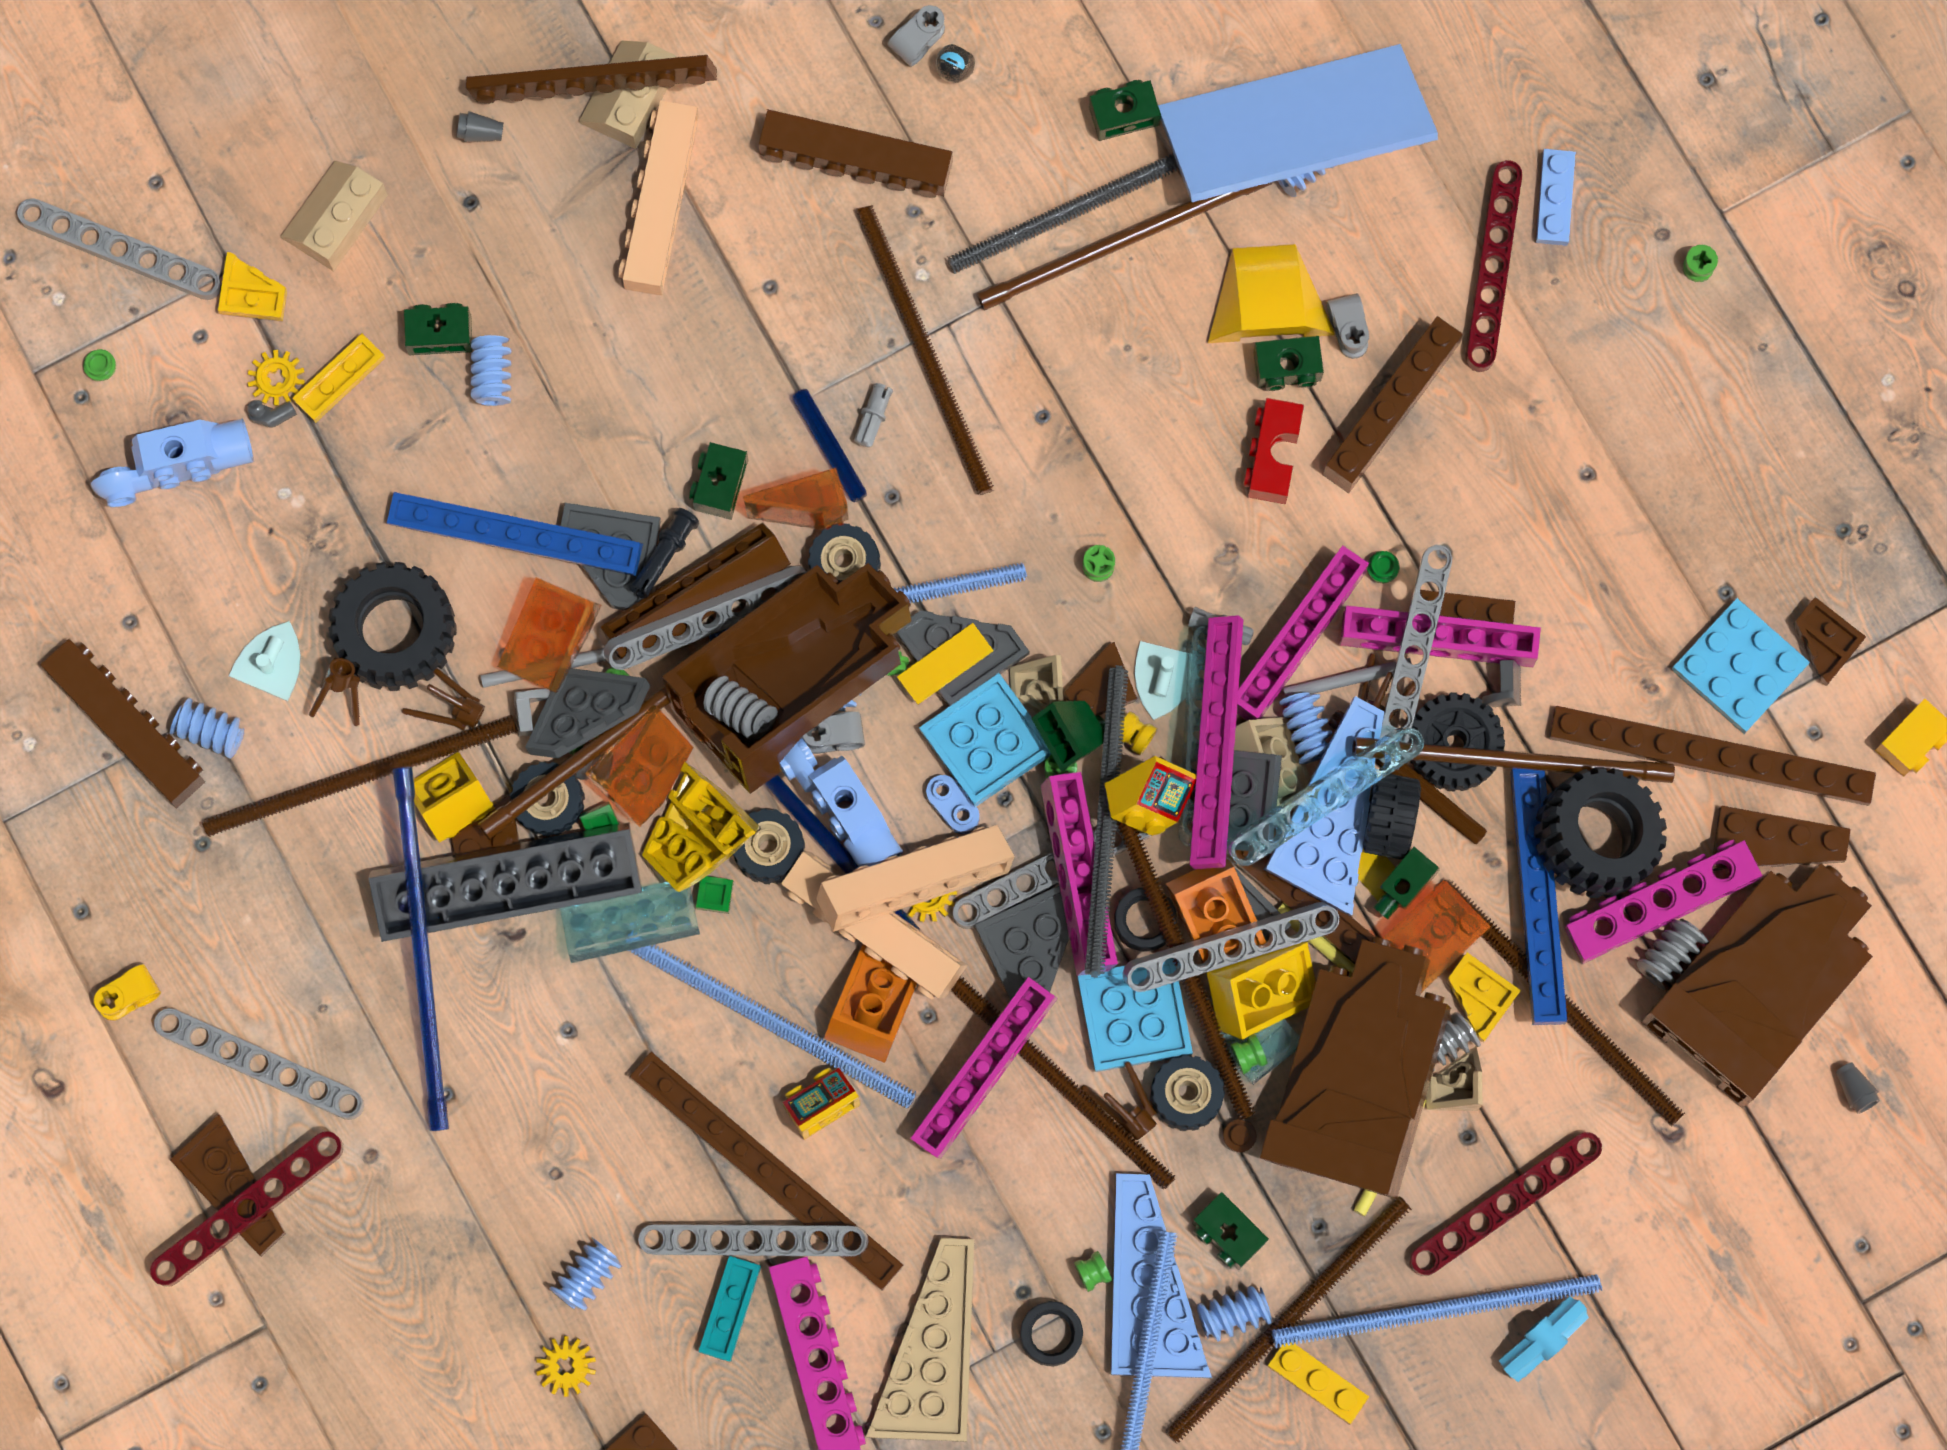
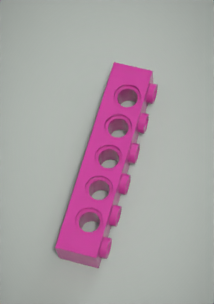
M1342 545L1239 688L1238 715L1247 721L1263 717L1363 578L1369 566L1368 562Z
M1346 605L1343 613L1340 646L1399 652L1408 612ZM1425 614L1416 615L1412 621L1413 628L1419 633L1426 632L1431 626L1430 618ZM1439 616L1429 656L1500 664L1502 660H1514L1519 666L1533 668L1538 660L1541 627ZM1416 645L1409 646L1405 653L1423 655L1421 648Z
M1081 772L1049 776L1041 784V791L1076 974L1081 976L1088 975L1085 974L1095 842ZM1109 919L1106 920L1109 921V923H1106L1108 927H1104L1108 929V931H1104L1108 935H1103L1107 936V939H1103L1107 940V943H1103L1107 945L1103 947L1107 949L1103 951L1106 952L1103 955L1106 956V958H1103L1106 962H1102L1105 966H1101L1105 970H1100L1103 972L1110 971L1118 964Z
M1735 840L1728 841L1717 847L1718 853L1709 858L1705 854H1701L1687 862L1689 867L1677 872L1675 868H1672L1658 875L1659 881L1650 886L1643 882L1628 890L1630 895L1621 900L1614 896L1599 903L1600 910L1591 914L1584 910L1570 917L1571 923L1566 926L1565 931L1582 965L1667 925L1673 920H1677L1759 881L1763 875L1745 840L1736 844ZM1716 864L1727 866L1730 872L1727 879L1716 878L1712 872V867ZM1686 878L1696 879L1700 884V891L1694 894L1688 893L1683 888V880ZM1657 892L1666 893L1670 897V905L1665 908L1658 907L1653 901V895ZM1628 906L1637 907L1641 912V919L1636 922L1628 921L1623 914L1624 908ZM1598 920L1607 921L1611 925V933L1607 936L1598 935L1594 930V923Z
M1028 977L911 1139L933 1156L941 1159L1058 998Z
M807 1256L769 1267L818 1449L861 1450L860 1446L865 1445L866 1441L861 1425L854 1426L851 1413L857 1412L852 1392L845 1394L842 1381L848 1379L844 1361H836L833 1348L839 1347L834 1327L827 1328L824 1317L830 1314L825 1295L818 1296L815 1285L821 1282L817 1263L810 1264ZM798 1286L807 1287L810 1290L808 1301L801 1304L794 1302L791 1298L794 1288ZM807 1318H813L819 1323L818 1332L812 1336H806L800 1331L801 1323ZM821 1350L828 1355V1362L824 1367L814 1368L809 1364V1357L814 1351ZM832 1383L836 1386L837 1395L833 1400L824 1401L819 1398L818 1389L822 1384ZM834 1415H840L846 1420L845 1429L838 1434L831 1433L827 1429V1421Z

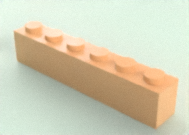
M660 100L658 111H652L650 129H654L652 140H646L644 159H648L646 170L641 169L639 172L637 188L641 189L640 199H634L631 218H635L633 230L628 229L625 240V248H629L627 260L622 259L619 268V278H623L624 288L627 290L663 295L699 121L698 107Z
M998 825L989 828L979 827L965 836L958 838L952 836L943 840L940 844L931 847L921 846L912 853L901 857L891 856L880 864L870 867L864 865L855 869L852 873L828 877L821 883L816 900L834 932L1008 874L1015 856Z
M802 852L781 884L789 889L786 894L802 905L804 902H807L815 908L812 913L828 923L816 900L821 883L828 877L843 875L812 852ZM895 912L838 931L848 940L855 942L858 939L866 945L865 952L874 959L881 961L884 958L893 965L891 971L902 979L908 980L910 977L920 984L917 989L930 999H934L935 996L937 998H946L968 966Z

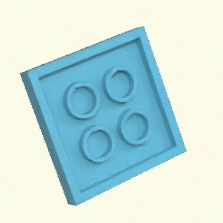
M1736 598L1671 670L1745 734L1810 662Z
M1000 673L919 727L920 732L975 807L1051 755L1033 723L1032 717Z
M1169 958L1163 963L1162 971L1164 974H1171L1176 970V966H1174L1176 963L1173 962L1174 959ZM1125 966L1114 967L1110 971L1105 972V974H1100L1098 978L1091 977V975L1077 976L1095 1072L1123 1068L1127 1061L1134 1066L1193 1054L1179 981L1145 992H1137L1130 988L1123 980ZM1140 967L1133 971L1131 975L1133 983L1140 984L1146 979V968Z

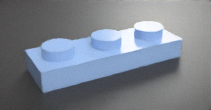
M1552 149L1543 150L1536 243L1567 246L1569 243L1576 152Z

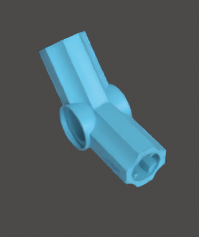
M1571 1296L1562 1301L1549 1316L1539 1320L1524 1334V1338L1500 1358L1499 1362L1505 1372L1519 1382L1543 1360L1548 1361L1569 1342L1567 1339L1589 1318L1587 1308L1580 1300L1573 1299Z

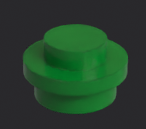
M1376 552L1368 561V574L1378 583H1389L1399 573V561L1390 552Z

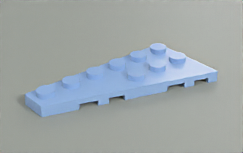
M1356 696L1352 698L1264 868L1267 872L1348 916L1353 914L1354 893L1359 876L1358 868L1360 855L1363 850L1376 759L1353 756L1352 744L1354 737L1380 739L1384 711Z
M1116 1174L1111 1375L1134 1376V1374H1137L1135 1370L1138 1368L1135 1366L1139 1365L1136 1362L1140 1361L1137 1357H1140L1138 1353H1141L1138 1349H1141L1139 1347L1142 1344L1140 1340H1143L1141 1336H1144L1141 1333L1145 1332L1142 1328H1146L1143 1326V1324H1146L1144 1316L1148 1315L1145 1312L1149 1311L1146 1309V1307H1149L1147 1303H1150L1147 1299H1151L1148 1297L1151 1294L1149 1290H1152L1150 1286H1153L1150 1283L1154 1282L1151 1278H1155L1152 1276V1274H1155L1153 1266L1156 1265L1154 1262L1157 1261L1155 1257H1158L1156 1253H1159L1156 1250L1160 1249L1157 1245H1161L1158 1243L1160 1241L1158 1238L1161 1236L1159 1233L1166 1231L1151 1177L1146 1174ZM1174 1257L1171 1259L1173 1263H1170L1172 1267H1169L1171 1271H1168L1171 1275H1168L1170 1277L1168 1280L1169 1284H1167L1168 1288H1166L1168 1292H1165L1167 1296H1164L1166 1300H1163L1165 1301V1308L1163 1309L1164 1313H1162L1163 1317H1161L1162 1321H1160L1162 1325H1158L1161 1327L1158 1334L1159 1338H1157L1159 1342H1156L1158 1343V1346H1155L1157 1350H1154L1156 1351V1358L1154 1359L1155 1363H1153L1154 1367H1152L1153 1371H1151L1153 1375L1150 1376L1212 1378Z

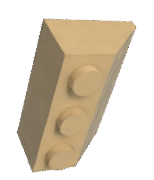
M621 40L610 63L676 58V55L648 42ZM650 86L642 90L617 89L611 93L595 91L579 123L636 149L650 123L652 111L657 110L660 100H662L668 88Z
M334 161L283 232L281 238L334 271L388 196L384 184L356 166Z
M1286 717L1248 720L1236 726L1234 750L1282 755L1275 822L1291 818L1310 781L1306 765L1299 764L1302 754L1295 753V747L1299 743L1291 740V735L1295 731L1287 728V722L1291 719Z

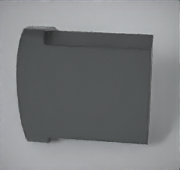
M1514 660L1500 661L1501 692L1483 696V704L1490 707L1522 706L1521 667Z

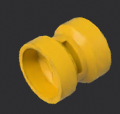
M1129 711L1124 718V725H1121L1124 729L1120 730L1124 732L1121 733L1123 734V740L1120 741L1126 742L1131 746L1132 751L1142 755L1158 728L1150 723L1144 724L1139 720L1138 715Z

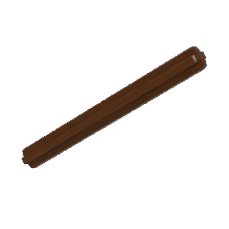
M1337 710L1329 719V725L1336 730L1345 713ZM1378 758L1375 759V763L1388 774L1419 779L1421 786L1420 800L1472 843L1478 844L1485 837L1487 830L1405 762L1401 760L1397 764L1387 765Z

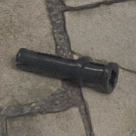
M675 508L672 513V521L666 529H662L659 533V544L635 581L630 585V590L633 593L637 589L640 590L637 596L641 598L649 596L650 591L675 552H680L686 546L685 540L691 530H695L700 523L697 517L688 510Z

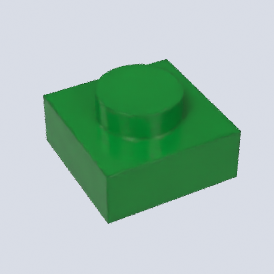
M610 801L580 814L585 830L620 824Z
M709 876L700 880L696 909L729 914L734 880Z

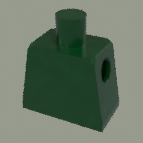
M1055 701L1031 718L1061 772L1103 744L1105 720L1099 715L1095 716L1086 701Z
M1413 847L1381 885L1380 888L1385 893L1373 908L1387 920L1400 905L1406 910L1438 874L1440 868L1416 847ZM1402 880L1410 884V888L1405 894H1399L1395 890V887Z

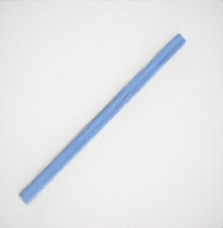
M1021 562L1020 565L1017 563L1016 566L1013 564L1012 567L1011 565L1009 567L1005 566V568L1001 566V569L997 567V569L993 568V570L989 569V571L985 570V572L981 570V573L979 571L977 573L973 572V574L969 573V575L966 573L965 576L961 574V577L957 575V578L953 576V579L949 577V580L946 577L945 580L942 578L941 581L938 579L937 582L934 580L933 583L932 581L930 583L926 581V584L922 582L921 585L920 583L918 585L914 584V586L910 585V587L906 585V588L902 586V588L898 587V589L894 588L896 592L902 591L910 603L911 600L915 603V599L919 602L920 598L922 602L923 598L927 601V597L931 600V596L935 599V595L939 598V594L941 598L943 594L946 597L947 593L950 596L951 592L953 595L954 592L958 594V591L962 594V590L966 593V589L970 592V588L974 591V587L976 590H978V587L982 590V586L986 589V585L990 588V584L994 587V583L997 587L998 582L1002 586V582L1006 585V581L1010 584V580L1013 583L1014 579L1016 583L1018 579L1021 582L1022 578L1025 581L1027 573L1024 564ZM727 629L709 635L710 641L715 639L717 636L722 634Z
M634 931L626 939L624 949H627V951L635 952V955H638V957L642 956V959H645V961L649 960V963H652V965L656 964V967L663 969L666 973L674 974L673 977L681 978L680 981L688 982L687 985L695 987V989L702 991V993L706 992L705 995L713 996L712 999L720 1000L719 1003L727 1005V1007L734 1009V1011L738 1010L737 1013L745 1014L744 1017H748V1019H752L751 1021H755V1023H759L762 1027L770 1029L769 1031H773L774 1034L777 1033V1036L784 1037V1040L787 1039L788 1042L795 1043V1046L802 1047V1050L809 1051V1054L816 1055V1058L820 1057V1060L823 1059V1062L827 1061L826 1063H830V1066L834 1065V1068H840L842 1072L845 1071L844 1074L852 1075V1078L855 1077V1080L859 1079V1082H862V1084L866 1083V1086H869V1088L877 1089L876 1092L884 1093V1096H887V1098L891 1097V1100L895 1099L894 1102L902 1103L901 1106H905V1108H909L914 1101L916 1091L912 1093V1089H910L908 1092L909 1087L904 1090L905 1085L901 1088L902 1083L897 1086L898 1081L894 1083V1079H892L890 1082L891 1077L886 1079L887 1075L883 1078V1072L879 1075L880 1071L876 1073V1068L874 1071H872L873 1067L868 1069L869 1064L865 1067L866 1063L864 1062L861 1065L862 1061L858 1063V1058L856 1061H854L855 1057L850 1059L851 1054L848 1057L847 1052L843 1055L844 1050L841 1053L840 1048L836 1051L837 1046L834 1049L833 1044L829 1047L830 1042L825 1045L826 1040L822 1043L823 1038L818 1041L819 1036L815 1039L816 1034L811 1037L812 1032L807 1035L808 1030L805 1033V1028L800 1031L801 1026L798 1029V1024L793 1027L794 1022L791 1025V1020L786 1023L787 1018L784 1021V1016L779 1019L780 1014L777 1017L776 1012L772 1015L773 1010L768 1013L769 1008L766 1011V1006L761 1009L762 1004L759 1007V1002L754 1005L755 1000L752 1003V998L747 1001L748 996L745 999L744 994L740 997L741 992L737 995V990H735L733 993L734 988L729 990L730 986H728L726 989L727 984L722 986L723 982H721L719 985L720 980L715 983L716 978L712 981V976L708 979L709 974L705 977V972H703L701 975L702 970L697 972L698 968H696L694 971L695 966L690 968L691 964H689L687 967V961L683 964L684 960L680 963V957L678 960H676L677 956L673 959V953L669 956L670 952L665 954L666 950L662 952L663 948L658 950L659 946H657L655 949L656 944L651 946L652 942H650L648 945V939L644 942L645 938L641 941V935L639 938H637L638 934L634 937Z
M1166 1231L1159 1233L1161 1236L1158 1238L1160 1239L1158 1243L1161 1245H1157L1160 1249L1156 1250L1159 1253H1156L1158 1257H1155L1157 1261L1154 1262L1156 1265L1153 1266L1155 1274H1152V1276L1155 1278H1151L1154 1282L1150 1283L1153 1286H1150L1152 1290H1149L1151 1294L1148 1295L1151 1299H1147L1150 1303H1147L1149 1307H1146V1309L1149 1311H1146L1145 1313L1148 1315L1144 1316L1146 1324H1143V1326L1146 1328H1142L1145 1332L1141 1333L1144 1336H1141V1339H1143L1140 1340L1142 1344L1139 1347L1141 1349H1138L1141 1353H1138L1140 1357H1137V1359L1140 1361H1137L1136 1363L1139 1365L1135 1366L1138 1368L1135 1370L1137 1374H1134L1137 1378H1133L1136 1382L1132 1383L1135 1385L1132 1386L1134 1390H1131L1133 1394L1130 1395L1133 1399H1129L1132 1403H1129L1131 1407H1128V1409L1131 1411H1128L1127 1413L1130 1415L1126 1416L1129 1418L1126 1420L1128 1424H1125L1128 1428H1124L1127 1431L1123 1433L1126 1435L1123 1436L1125 1440L1122 1443L1124 1445H1121L1124 1449L1120 1450H1139L1137 1446H1140L1138 1442H1141L1139 1438H1141L1142 1425H1144L1142 1421H1144L1143 1417H1145L1144 1413H1146L1145 1409L1147 1408L1146 1400H1148V1397L1146 1396H1149L1147 1392H1150V1389H1148L1150 1388V1379H1152L1150 1375H1153L1151 1371H1153L1152 1367H1154L1153 1363H1155L1154 1359L1156 1358V1351L1154 1350H1157L1155 1346H1158L1156 1342H1159L1157 1338H1159V1329H1161L1158 1325H1162L1160 1321H1162L1161 1317H1163L1162 1313H1164L1163 1309L1165 1308V1301L1163 1300H1166L1164 1296H1167L1165 1292H1168V1289H1166L1170 1279L1168 1275H1171L1168 1271H1171L1169 1267H1172L1170 1263H1173V1260H1171L1174 1258L1172 1256L1174 1255L1173 1250H1175L1173 1246H1176L1173 1242H1176L1174 1238H1177V1235H1175L1177 1233Z
M1595 1274V1276H1583V1278L1579 1277V1279L1575 1278V1280L1567 1279V1281L1542 1283L1534 1286L1519 1287L1518 1289L1514 1288V1290H1502V1292L1498 1291V1293L1490 1292V1294H1478L1453 1300L1437 1301V1303L1433 1302V1304L1408 1306L1384 1312L1380 1311L1331 1321L1327 1320V1322H1315L1313 1324H1303L1278 1330L1274 1329L1272 1330V1337L1276 1348L1278 1344L1280 1347H1282V1344L1285 1347L1286 1343L1289 1346L1290 1342L1292 1345L1296 1342L1297 1345L1298 1341L1302 1344V1340L1306 1343V1340L1310 1342V1339L1314 1342V1338L1318 1341L1319 1337L1321 1340H1323V1337L1326 1340L1327 1336L1330 1339L1331 1335L1333 1338H1335V1335L1338 1338L1339 1334L1343 1337V1333L1345 1336H1347V1333L1351 1335V1332L1355 1335V1331L1359 1334V1330H1361V1333H1363V1330L1367 1333V1329L1371 1332L1372 1328L1374 1331H1376V1328L1379 1331L1380 1327L1383 1330L1384 1326L1387 1329L1388 1325L1390 1328H1392V1325L1396 1328V1324L1400 1327V1323L1402 1326H1404V1323L1408 1326V1322L1412 1325V1321L1416 1324L1417 1320L1418 1323H1421L1420 1320L1424 1323V1320L1426 1319L1428 1322L1429 1318L1431 1321H1433V1318L1436 1321L1437 1317L1440 1320L1441 1316L1443 1319L1447 1316L1448 1319L1449 1315L1453 1318V1314L1455 1317L1459 1314L1460 1317L1461 1313L1465 1316V1312L1469 1315L1470 1311L1472 1315L1473 1311L1477 1314V1310L1481 1313V1309H1483V1312H1486L1485 1309L1489 1312V1309L1491 1308L1493 1311L1494 1307L1496 1310H1498V1307L1501 1310L1502 1306L1505 1309L1506 1305L1508 1308H1510V1305L1514 1307V1304L1517 1307L1518 1303L1522 1306V1302L1524 1305H1526V1302L1530 1305V1301L1534 1304V1300H1536V1303H1538V1300L1542 1303V1299L1546 1302V1298L1550 1301L1551 1297L1552 1300H1555L1554 1297L1558 1300V1296L1562 1299L1563 1295L1564 1298H1567L1566 1295L1568 1297L1571 1296V1294L1574 1297L1575 1293L1577 1296H1579V1293L1582 1296L1583 1292L1586 1295L1587 1291L1589 1294H1591V1291L1594 1294L1595 1290L1597 1293L1599 1289L1602 1291L1600 1278Z

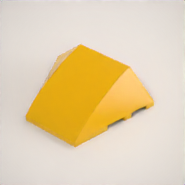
M1296 244L1232 248L1208 343L1238 342L1243 337L1303 334V337L1335 335Z
M685 761L680 770L684 775L676 791L671 790L668 796L671 800L664 817L658 818L642 853V856L678 892L691 887L712 873L731 857L748 838L755 834L759 827L725 791Z

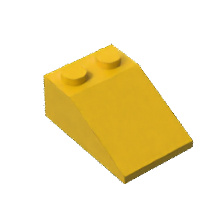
M1308 942L1295 944L1207 972L1217 1023L1219 1022L1218 1027H1221L1219 1030L1242 1040L1308 1008L1316 984Z

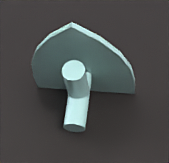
M288 621L273 626L257 635L244 647L235 661L229 677L288 701L300 672L301 658L298 638L291 622Z
M1140 641L1135 665L1136 688L1142 705L1153 721L1170 713L1185 700L1194 687L1203 657Z

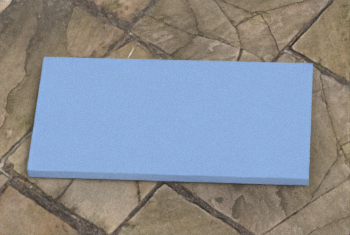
M1401 44L1158 105L1163 127L1191 202L1237 192L1246 188L1438 140V132Z

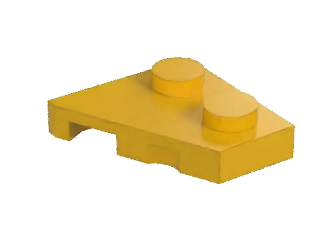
M227 252L218 306L219 314L283 321L287 298L286 287L274 279L268 278L257 268L241 261L235 254Z
M1468 952L1447 979L1479 1040L1483 1043L1521 991Z

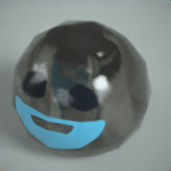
M949 44L944 46L937 54L935 60L936 71L947 82H963L973 73L975 58L965 49Z

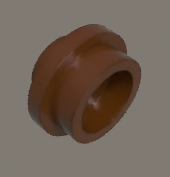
M1241 1119L1230 1122L1223 1133L1226 1146L1231 1151L1237 1153L1250 1150L1257 1138L1254 1126L1250 1122Z

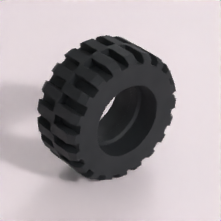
M396 561L394 566H388L386 562L376 563L377 569L369 571L365 567L359 570L361 576L355 580L349 577L343 583L346 587L343 592L337 591L333 599L336 604L335 608H331L328 618L331 622V626L328 627L329 635L338 657L347 659L354 665V676L359 677L362 683L366 681L371 687L379 690L385 686L390 691H400V686L404 685L412 689L418 687L417 681L423 678L426 681L432 679L435 676L433 671L437 667L442 669L448 662L446 655L453 652L455 646L453 636L457 635V625L454 621L455 614L445 591L441 589L438 581L431 575H425L423 569L416 566L407 568L405 563ZM390 600H404L414 604L422 615L423 628L418 639L410 647L397 653H380L373 650L366 643L363 636V624L368 614L376 606Z
M1594 767L1590 771L1585 769L1569 777L1544 799V806L1538 810L1536 820L1540 823L1534 827V837L1540 838V843L1536 845L1539 856L1544 855L1546 862L1543 863L1544 867L1548 872L1550 870L1554 871L1557 875L1555 880L1560 885L1569 884L1571 886L1570 891L1578 895L1586 891V896L1589 898H1599L1602 895L1606 898L1613 897L1620 892L1627 891L1653 872V867L1659 864L1663 857L1660 851L1666 847L1667 837L1662 835V832L1667 829L1665 818L1660 819L1659 812L1662 811L1659 802H1653L1650 797L1652 792L1647 786L1642 788L1638 785V778L1631 774L1628 777H1624L1623 771L1612 768L1608 772L1605 767ZM1582 807L1597 808L1608 814L1615 821L1622 836V851L1619 858L1603 857L1592 851L1584 842L1578 825L1579 813Z

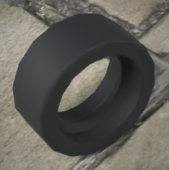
M1144 887L1128 892L1119 901L1114 916L1115 930L1120 940L1129 948L1140 952L1154 951L1166 944V940L1162 936L1163 932L1152 938H1140L1135 936L1126 924V915L1131 906L1139 901H1148L1149 899L1146 897L1147 894L1144 893L1146 892V890H1143ZM1167 896L1164 901L1168 900L1166 904H1170V906L1167 908H1172L1169 912H1173L1171 916L1175 917L1172 920L1176 919L1174 923H1177L1176 909L1172 900Z
M1048 1301L1037 1304L1027 1312L1021 1323L1020 1340L1022 1348L1030 1359L1040 1365L1054 1367L1065 1364L1076 1355L1082 1344L1083 1328L1081 1320L1072 1308L1063 1303ZM1048 1314L1059 1315L1064 1318L1071 1330V1339L1067 1347L1061 1352L1054 1354L1044 1353L1039 1350L1033 1343L1031 1335L1035 1322Z

